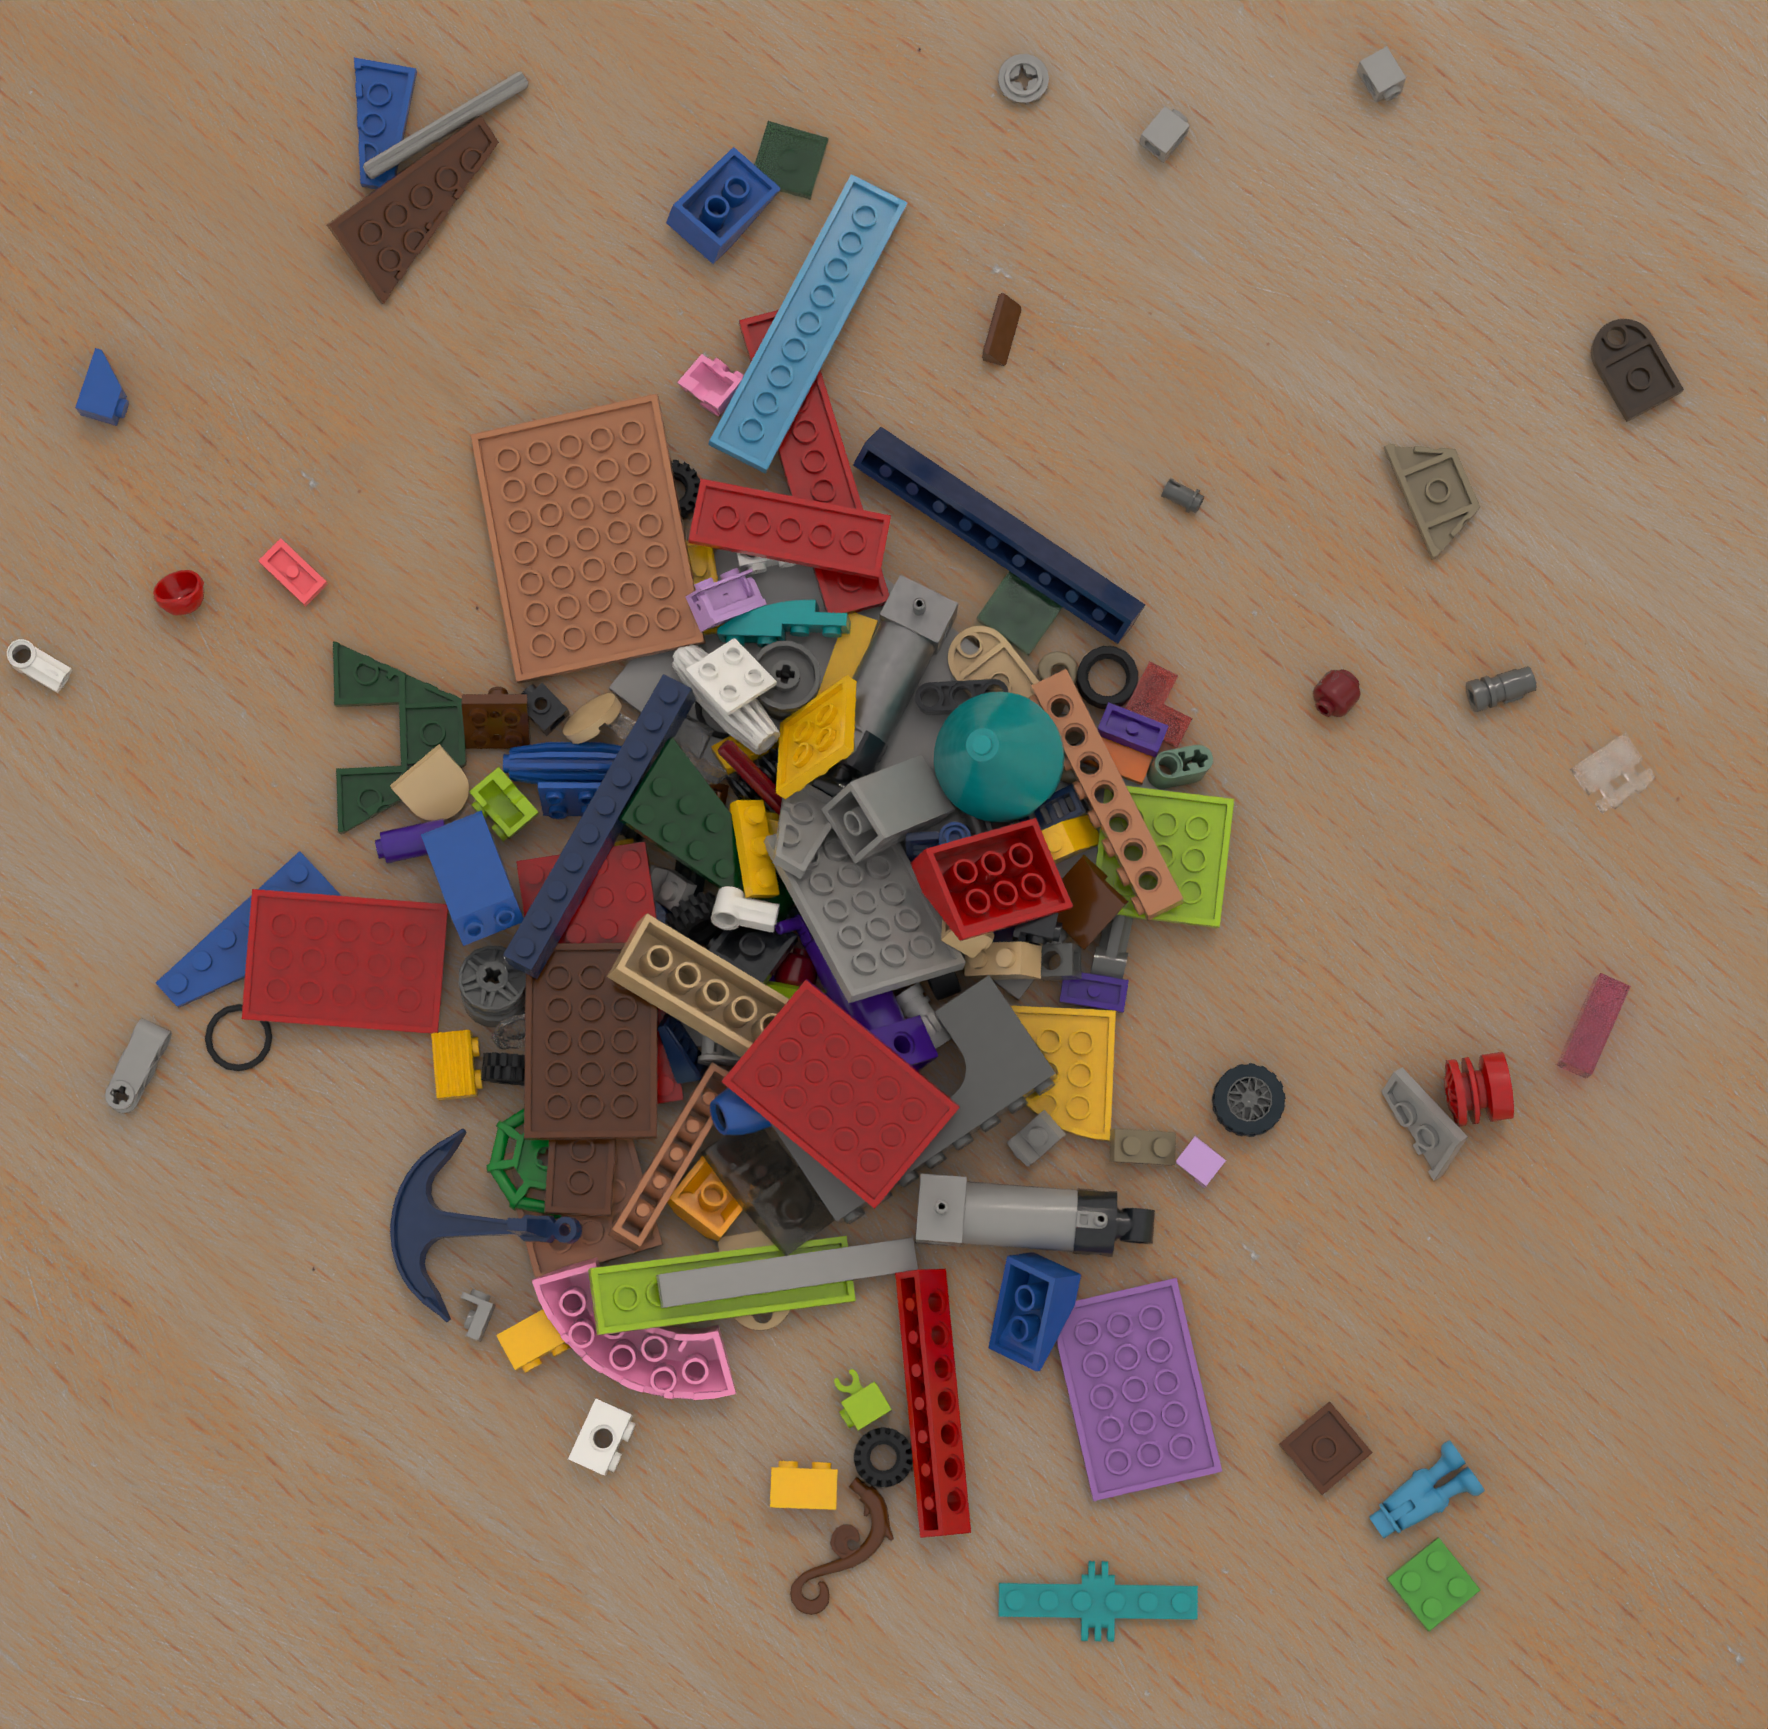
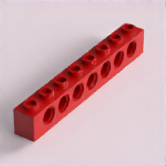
M946 1268L920 1269L895 1273L920 1538L971 1533Z

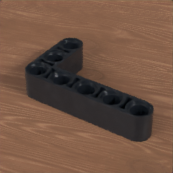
M997 679L928 682L918 687L915 693V700L918 708L926 715H950L959 706L954 702V695L959 690H968L972 695L971 698L987 693L992 688H999L1003 692L1009 691L1005 683ZM929 691H934L939 695V701L932 707L922 704L923 695ZM1016 820L1011 821L1010 825L1016 824ZM985 821L987 830H993L992 822Z

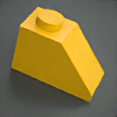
M1088 815L1065 820L1042 830L1055 864L1098 846L1099 833L1097 829H1094Z

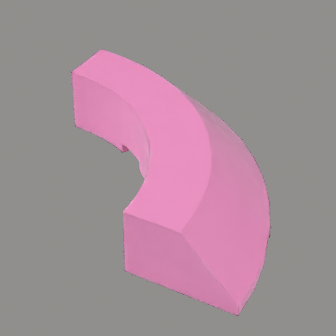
M597 1257L562 1267L532 1279L538 1300L548 1320L554 1325L563 1341L582 1357V1360L599 1373L605 1374L629 1389L663 1396L668 1399L703 1400L736 1394L728 1355L719 1325L694 1329L665 1326L597 1335L588 1269L600 1267Z

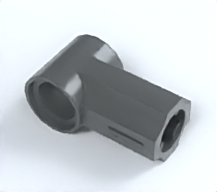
M1116 915L1101 932L1099 946H1096L1090 974L1123 979L1128 957L1126 949L1133 918Z

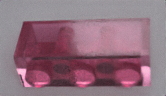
M1603 973L1598 974L1594 978L1556 1064L1557 1066L1585 1079L1593 1074L1631 986Z

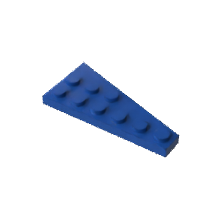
M300 851L259 888V890L341 896ZM251 896L156 982L158 987L178 1008L211 994L223 986L245 978Z

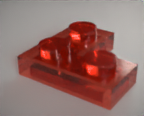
M1149 661L1125 709L1168 725L1169 727L1163 742L1177 749L1193 718L1164 704L1178 675Z

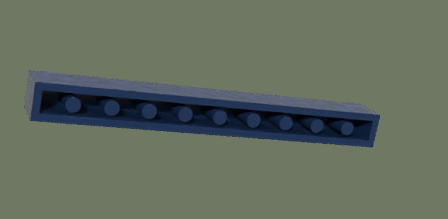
M880 427L865 442L853 464L854 467L1115 643L1119 644L1144 609V603L883 427Z
M665 674L662 675L504 952L503 956L510 966L538 979L625 824L618 819L668 738L673 737L674 739L693 706L696 698L692 688Z

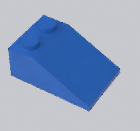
M733 147L673 204L666 224L714 264L734 245L779 193L781 188Z
M1034 1252L1007 1256L988 1348L1036 1372L1041 1371L1075 1306L1081 1274Z

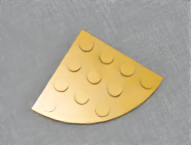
M1011 1006L1058 1076L1053 1080L1055 1083L1053 1088L1040 1096L1037 1092H1034L1025 1098L1028 1102L1026 1106L1037 1115L1045 1110L1057 1125L1066 1132L1092 1140L1110 1142L1116 1011Z

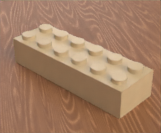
M649 914L644 915L636 923L607 975L611 980L739 1057L744 1055L789 1000L787 997Z

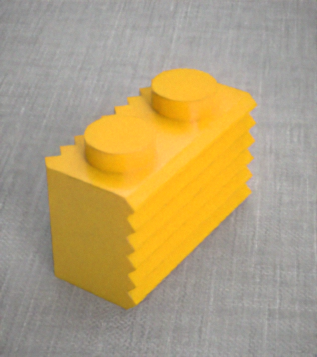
M471 1030L431 1033L436 1098L442 1101L478 1097L477 1089H483V1080H481L482 1070H476L475 1057L480 1056L479 1037H473Z

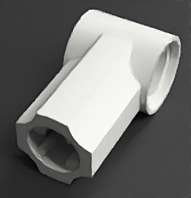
M18 639L13 641L7 649V658L16 671L28 675L56 693L65 686L72 672V668L34 647L27 640ZM22 649L31 651V657L27 662L17 663L15 661V655L18 651Z
M722 887L716 896L711 922L723 930H734L738 926H744L773 933L780 904L745 898L744 892L738 888Z

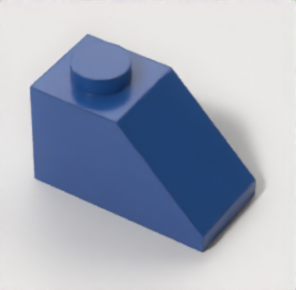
M95 348L75 408L81 416L117 426L119 419L124 418L127 413L129 400H126L127 396L107 357L101 349Z

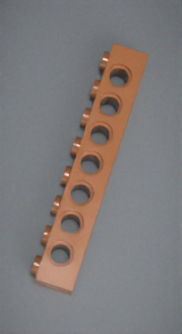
M1067 669L1032 685L1031 692L1033 695L1028 698L1038 704L1055 722L1064 745V770L1066 772L1072 771L1076 779L1072 783L1073 788L1080 800L1086 799L1091 809L1087 811V815L1094 829L1101 828L1105 839L1101 840L1102 845L1109 858L1115 856L1120 866L1116 869L1121 883L1124 887L1130 885L1135 895L1130 899L1139 916L1144 914L1147 921L1183 904V897ZM1057 703H1063L1068 706L1070 711L1064 717H1057L1051 712V708ZM1070 732H1079L1083 735L1084 741L1078 746H1072L1067 743L1065 738ZM1086 760H1092L1097 763L1099 769L1096 773L1088 775L1081 771L1080 765ZM1100 789H1108L1113 794V799L1108 803H1100L1096 800L1095 793ZM1120 817L1126 820L1128 827L1123 832H1115L1109 826L1110 821ZM1130 846H1136L1142 851L1143 855L1137 861H1130L1124 855L1125 849ZM1144 875H1151L1156 879L1157 886L1152 890H1145L1139 885V879Z

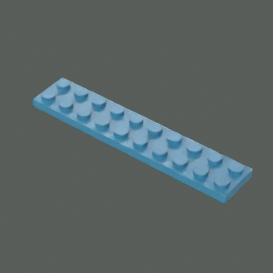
M852 174L850 175L711 436L709 446L766 474L908 202Z

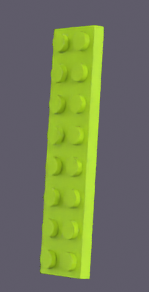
M847 1236L590 1268L588 1273L597 1335L856 1301L853 1280L661 1308L656 1277L658 1274L848 1247Z

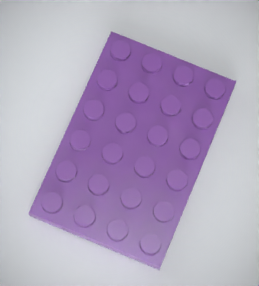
M1177 1278L1077 1300L1056 1340L1093 1501L1222 1472Z

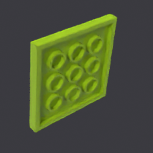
M1126 786L1183 897V904L1151 920L1219 928L1234 799ZM1104 789L1103 803H1108L1113 799V794L1108 789ZM1116 817L1110 821L1109 826L1115 832H1123L1127 829L1128 824L1123 818ZM1100 828L1096 866L1108 876L1105 881L1128 901L1117 915L1146 919L1144 914L1140 916L1137 914L1130 898L1135 895L1130 885L1124 887L1116 872V869L1120 866L1115 856L1108 857L1101 840L1105 839V836ZM1130 846L1124 851L1125 857L1130 861H1137L1143 855L1142 851L1136 846ZM1144 875L1138 881L1141 888L1145 890H1152L1157 886L1156 879L1151 875Z

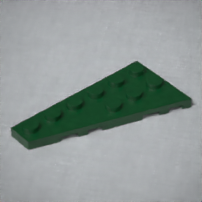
M673 737L668 738L618 820L719 889L730 886L744 892L732 815ZM776 873L779 895L773 898L752 899L780 904L777 922L786 919L788 912L795 903L784 882Z

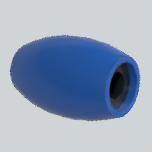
M730 1088L725 1089L710 1103L713 1123L722 1135H745L772 1126L766 1118Z

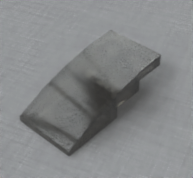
M764 1129L745 1135H724L700 1152L742 1209L785 1256L792 1253L835 1220L799 1165H794L779 1141H772Z

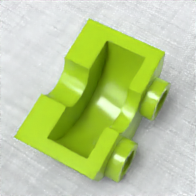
M497 767L469 791L476 800L471 804L476 812L482 810L485 818L489 816L495 824L491 828L503 842L508 838L511 839L539 815L537 809L517 789L500 767Z

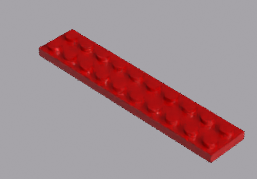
M778 310L739 320L740 330L750 363ZM820 370L777 451L791 496L863 510ZM813 568L826 612L857 613L883 606L889 597L882 569L879 580Z

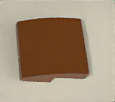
M1085 855L1062 878L1073 907L1059 912L1057 922L1063 923L1062 928L1084 950L1128 903L1119 892L1105 881L1108 876Z

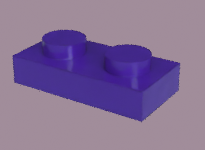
M1108 702L1097 730L1103 738L1156 758L1169 726Z
M1081 972L1082 979L1062 981L1059 1003L1100 1010H1115L1118 1013L1124 1012L1129 980Z

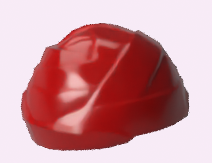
M180 570L165 576L156 584L153 591L154 600L158 606L175 616L186 615L196 611L201 606L205 593L203 579L199 574L191 570Z

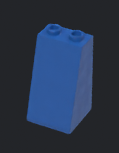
M482 810L421 834L449 913L463 946L522 923L524 919Z

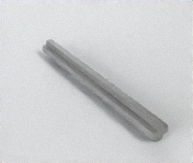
M522 72L513 74L364 163L365 173L370 179L378 177L469 123L477 116L484 114L523 91L528 86L526 77Z

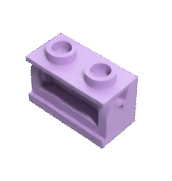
M738 568L721 574L722 580L714 582L712 578H708L694 585L696 591L687 595L686 599L700 632L724 624L741 614L767 604L765 598H762L755 580L752 577H745L753 572L752 569L740 573Z

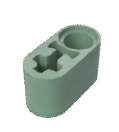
M1192 745L1163 751L1157 755L1148 768L1147 778L1151 785L1159 789L1196 783L1211 768L1213 755L1203 745ZM1159 765L1169 768L1171 775L1164 774L1160 770Z

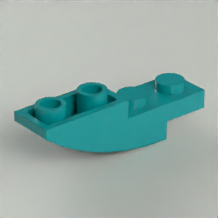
M793 600L762 606L741 614L718 627L717 635L721 642H725V644L735 638L743 647L745 643H757L758 647L763 648L773 642L786 641V632H790V635L797 637H807L809 633H822L824 637L839 638L842 634H850L851 621L847 613L819 612L820 607L816 600Z

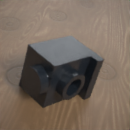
M543 683L538 687L531 684L521 693L527 694L529 718L546 736L570 715L568 708ZM539 700H545L547 707L543 710H538L535 707L536 703Z
M1058 913L1015 925L1012 941L1018 942L1019 936L1026 937L1025 942L1038 946H1044L1045 942H1059L1063 923L1057 922Z

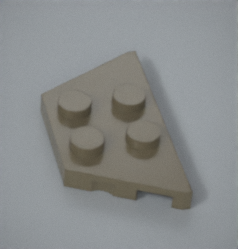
M1395 444L1385 445L1384 451L1431 560L1436 559L1480 509L1479 502L1456 449H1430L1424 446H1414V448L1395 446Z

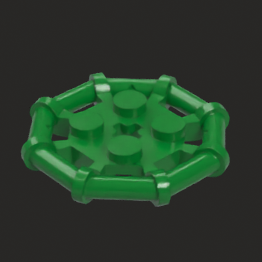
M523 1108L503 1122L499 1121L496 1127L498 1129L490 1163L486 1165L487 1173H491L509 1201L511 1209L514 1211L522 1209L545 1214L544 1200L526 1196L531 1188L546 1191L547 1166H543V1161L538 1159L539 1154H545L546 1150L549 1149V1140H525L524 1133L519 1134L515 1130L524 1124ZM511 1138L517 1141L513 1159L504 1160L508 1139ZM513 1168L516 1169L524 1182L518 1190L505 1171ZM546 1214L554 1216L555 1219L561 1218V1215Z

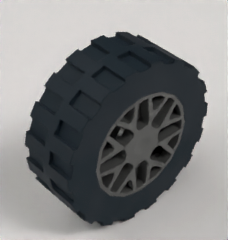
M1253 1063L1247 1065L1240 1064L1226 1071L1217 1082L1212 1095L1213 1111L1218 1118V1122L1227 1131L1241 1137H1254L1270 1130L1279 1121L1285 1108L1286 1097L1281 1081L1279 1082L1276 1078L1277 1075L1268 1071L1266 1067L1257 1066Z

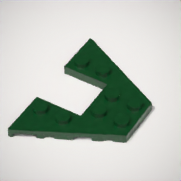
M333 641L334 705L336 707L399 705L401 766L336 768L338 833L344 834L400 803L402 800L391 789L390 785L438 744L446 750L461 768L467 765L462 698L446 693L429 683H424L396 668L380 663L367 655L358 653Z

